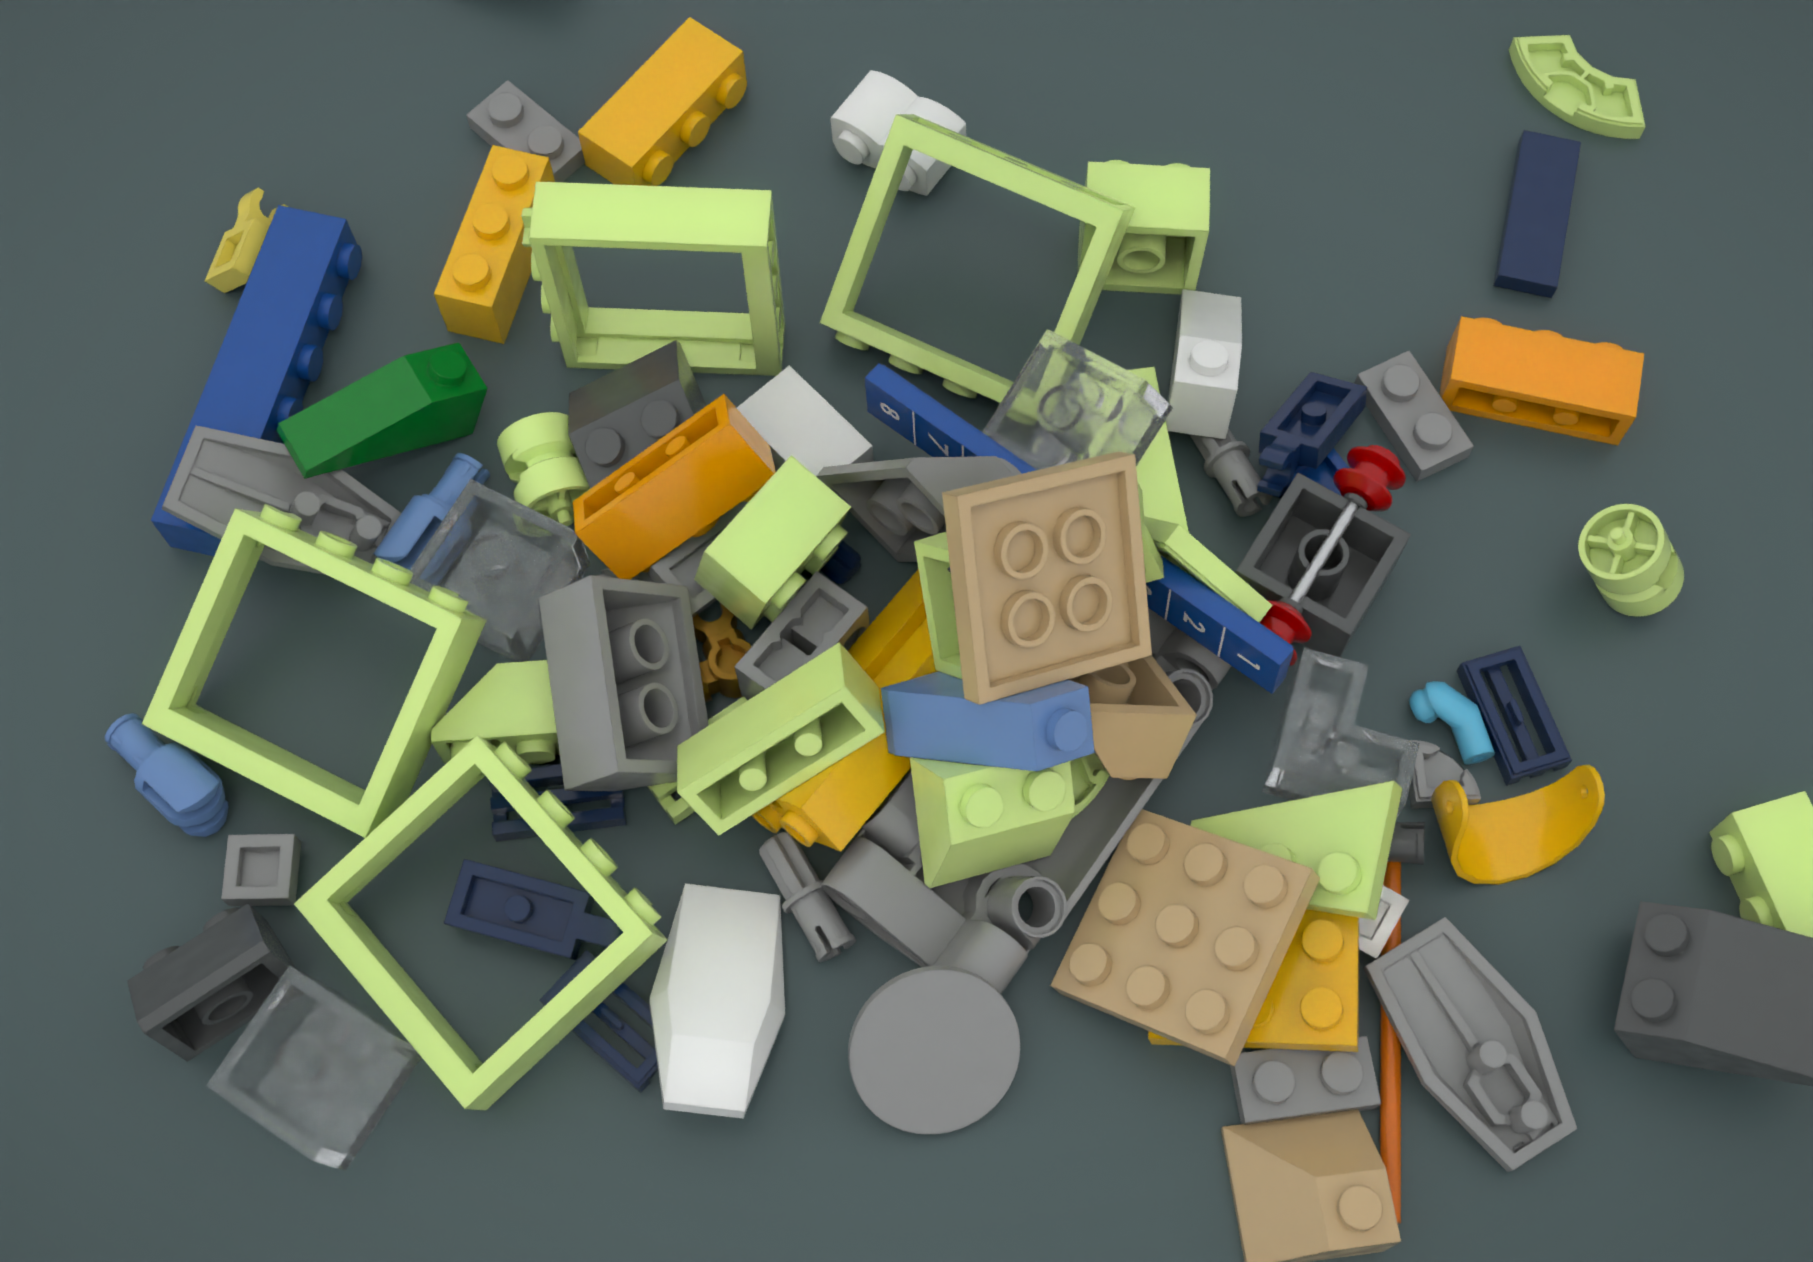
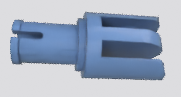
M457 453L445 474L429 495L422 494V496L414 495L373 554L377 558L388 560L413 572L410 583L425 590L466 531L461 516L475 494L490 477L489 471L481 469L483 465L474 458L463 453Z
M126 714L112 723L106 732L105 741L112 750L116 751L137 771L134 779L135 789L170 823L179 826L186 834L207 837L218 832L226 822L229 808L228 802L225 800V788L220 777L190 748L178 742L165 744L150 728L142 724L143 720L137 714Z

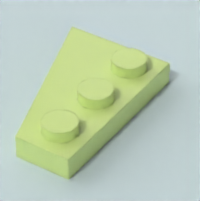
M1395 781L1378 783L1191 821L1190 826L1312 868L1320 877V880L1308 904V910L1376 920L1402 787Z

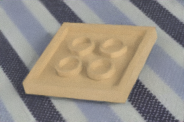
M1118 451L942 492L964 699L981 705L1152 655L1135 454Z
M1142 809L1120 840L1050 986L1061 995L1235 1067L1320 877L1312 868Z

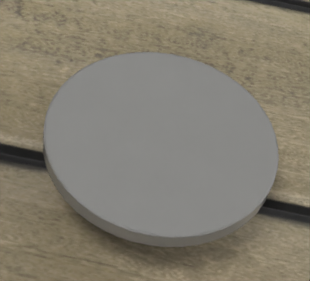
M927 966L913 969L883 984L870 996L859 1011L848 1043L850 1074L863 1102L882 1121L900 1130L916 1134L952 1132L964 1128L985 1116L999 1103L1008 1091L1015 1077L1020 1059L1018 1025L1011 1008L1001 993L977 974L950 966Z

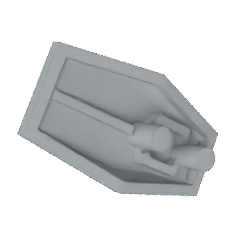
M197 425L194 428L162 505V510L222 539L235 508L261 512L264 504H268L282 512L293 513L300 517L302 521L298 529L318 537L320 531H326L356 544L358 547L354 556L370 564H374L377 557L373 553L401 515V512L342 469L304 479L285 444ZM266 545L259 558L272 566L324 574Z
M1446 917L1363 968L1422 1086L1507 1172L1515 1170L1577 1129L1537 1012Z

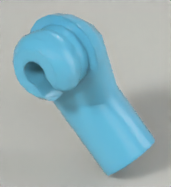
M1442 681L1427 682L1425 689L1416 690L1411 694L1409 703L1417 720L1431 723L1440 718L1451 726L1464 764L1480 763L1495 755L1480 710L1474 702Z

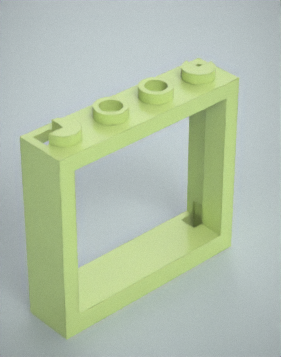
M896 114L820 323L837 330L835 338L845 345L860 350H868L871 345L891 354L888 360L889 363L899 369L914 374H922L923 369L943 377L942 385L953 393L968 398H976L977 393L999 402L997 410L1012 419L1027 423L1031 421L1032 417L1040 420L1050 414L1055 407L1135 207L917 115ZM913 149L1096 227L1032 389L1019 385L853 311Z
M536 181L533 207L523 208L521 217L524 224L522 244L524 247H532V278L534 281H542L543 313L551 314L552 342L560 343L567 368L617 370L677 340L682 346L693 373L777 376L782 371L785 317L772 190ZM572 246L741 253L749 313L588 307Z
M264 504L261 512L235 508L142 724L366 838L408 799L432 745L431 729L445 716L487 620L465 610L468 601L458 597L459 594L454 591L433 585L431 591L428 592L410 583L414 573L398 564L381 558H376L374 564H370L354 556L358 546L340 536L320 531L318 537H315L298 529L302 519L293 513L282 512L268 504ZM265 545L437 628L366 790L196 705Z
M478 735L299 898L294 905L464 1109L486 1111L668 939L654 925L661 916L652 907L653 904L643 893L634 887L627 894L612 878L611 874L618 866L608 853L592 838H589L582 844L567 827L575 819L568 808L548 789L539 795L525 780V777L532 771L526 761L519 757L505 741L497 748ZM486 776L623 933L489 1059L482 1063L347 902Z

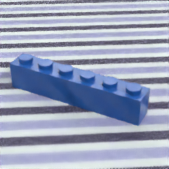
M278 205L151 518V522L170 547L215 556L221 539L162 510V505L195 426L284 444L277 432L278 423L303 410L302 401L310 381L314 382L317 380L322 369V349L330 330H335L340 323L343 311L342 297L349 279L354 280L357 277L361 267L362 250L357 245L346 219Z

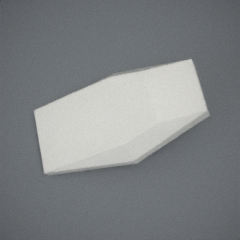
M685 883L649 999L663 1109L744 1119L785 1017L780 895Z

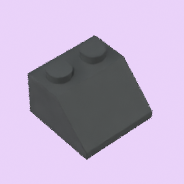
M677 340L569 393L568 435L590 489L706 407L682 346Z
M249 903L240 909L230 908L216 914L206 922L203 927L204 932L180 947L171 946L155 953L144 963L143 971L127 980L136 1020L143 1033L187 1062L306 985L267 920Z

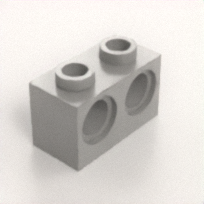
M816 571L734 666L741 695L747 700L753 698L839 642L848 651L869 627L868 607Z

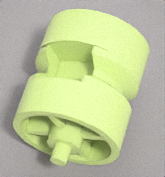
M546 412L520 419L508 426L497 440V447L505 471L513 482L518 483L513 495L522 522L530 528L552 529L570 526L574 522L573 501L590 489L568 435L569 416L563 413Z
M1635 504L1614 505L1595 514L1584 526L1579 537V556L1604 600L1611 608L1624 615L1641 617L1663 610L1676 599L1683 586V566L1664 527L1653 512Z

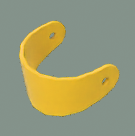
M1591 765L1577 766L1569 774L1548 786L1501 801L1468 805L1465 791L1456 780L1443 781L1431 796L1445 846L1457 876L1473 884L1497 885L1527 878L1554 865L1573 851L1596 825L1605 799L1604 786L1600 774Z

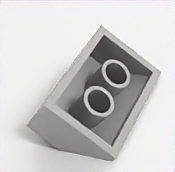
M997 456L917 457L823 467L816 477L851 506L849 511L897 562H917L914 541L946 532L942 492L1019 475L1021 472L1010 462Z
M590 575L539 597L564 790L620 791L677 782V746L709 726L688 586Z

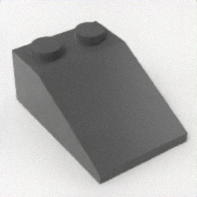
M1640 901L1614 1031L1635 1058L1813 1086V938L1709 909Z

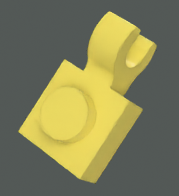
M259 187L248 192L240 199L238 217L234 228L224 233L205 278V282L223 293H227L247 283L277 208L273 209L269 218L262 214L259 203L263 198L264 191Z

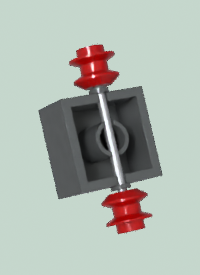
M1369 445L1368 447L1357 446L1348 452L1347 461L1351 468L1339 469L1333 478L1334 484L1342 496L1297 473L1235 571L1240 578L1272 604V607L1260 621V624L1289 644H1292V642L1300 643L1336 664L1396 566L1411 536L1405 530L1370 512L1388 510L1393 502L1389 490L1400 489L1406 481V475L1400 466L1397 456L1388 449L1378 445ZM1295 649L1289 666L1294 665L1297 661L1298 656Z

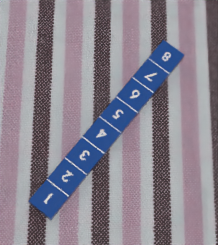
M878 363L865 377L867 412L930 456H997L1010 462L1021 474L1036 471L1028 463L884 364ZM1161 556L1164 578L1146 583L1148 608L1273 694L1287 676L1294 651L1293 646Z

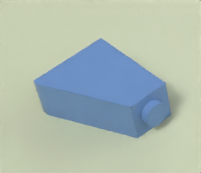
M939 671L881 688L888 753L895 756L1041 771L1095 753L1089 687L1068 679L981 705L964 699L962 679Z

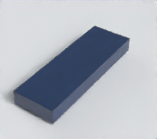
M1523 130L1517 147L1493 286L1548 298L1553 297L1558 287L1581 146L1580 141Z

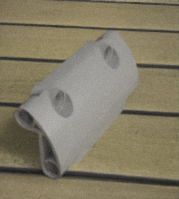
M1148 608L1152 656L1197 714L1180 750L1179 757L1203 721L1209 716L1213 707L1212 690L1218 687L1232 666ZM910 768L865 822L861 831L820 885L829 897L843 910L919 966H950L970 971L988 981L1002 994L1027 959L1029 951L1034 949L1041 938L1054 934L1062 926L1070 911L1163 779L1137 778L1135 780H1123L1109 776L1096 797L1070 820L1051 856L929 888L924 883ZM1025 891L1031 896L1033 902L1032 914L1026 922L1022 920L1018 911L1019 900Z

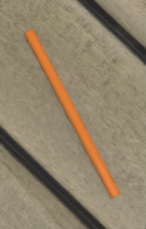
M1387 862L1383 885L1400 895L1401 862ZM1401 917L1384 945L1381 956L1401 944ZM1380 1003V1156L1387 1170L1397 1223L1401 1224V1043Z

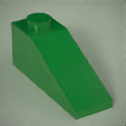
M458 342L404 355L278 423L277 432L302 476L306 479L471 435L474 432L488 388Z

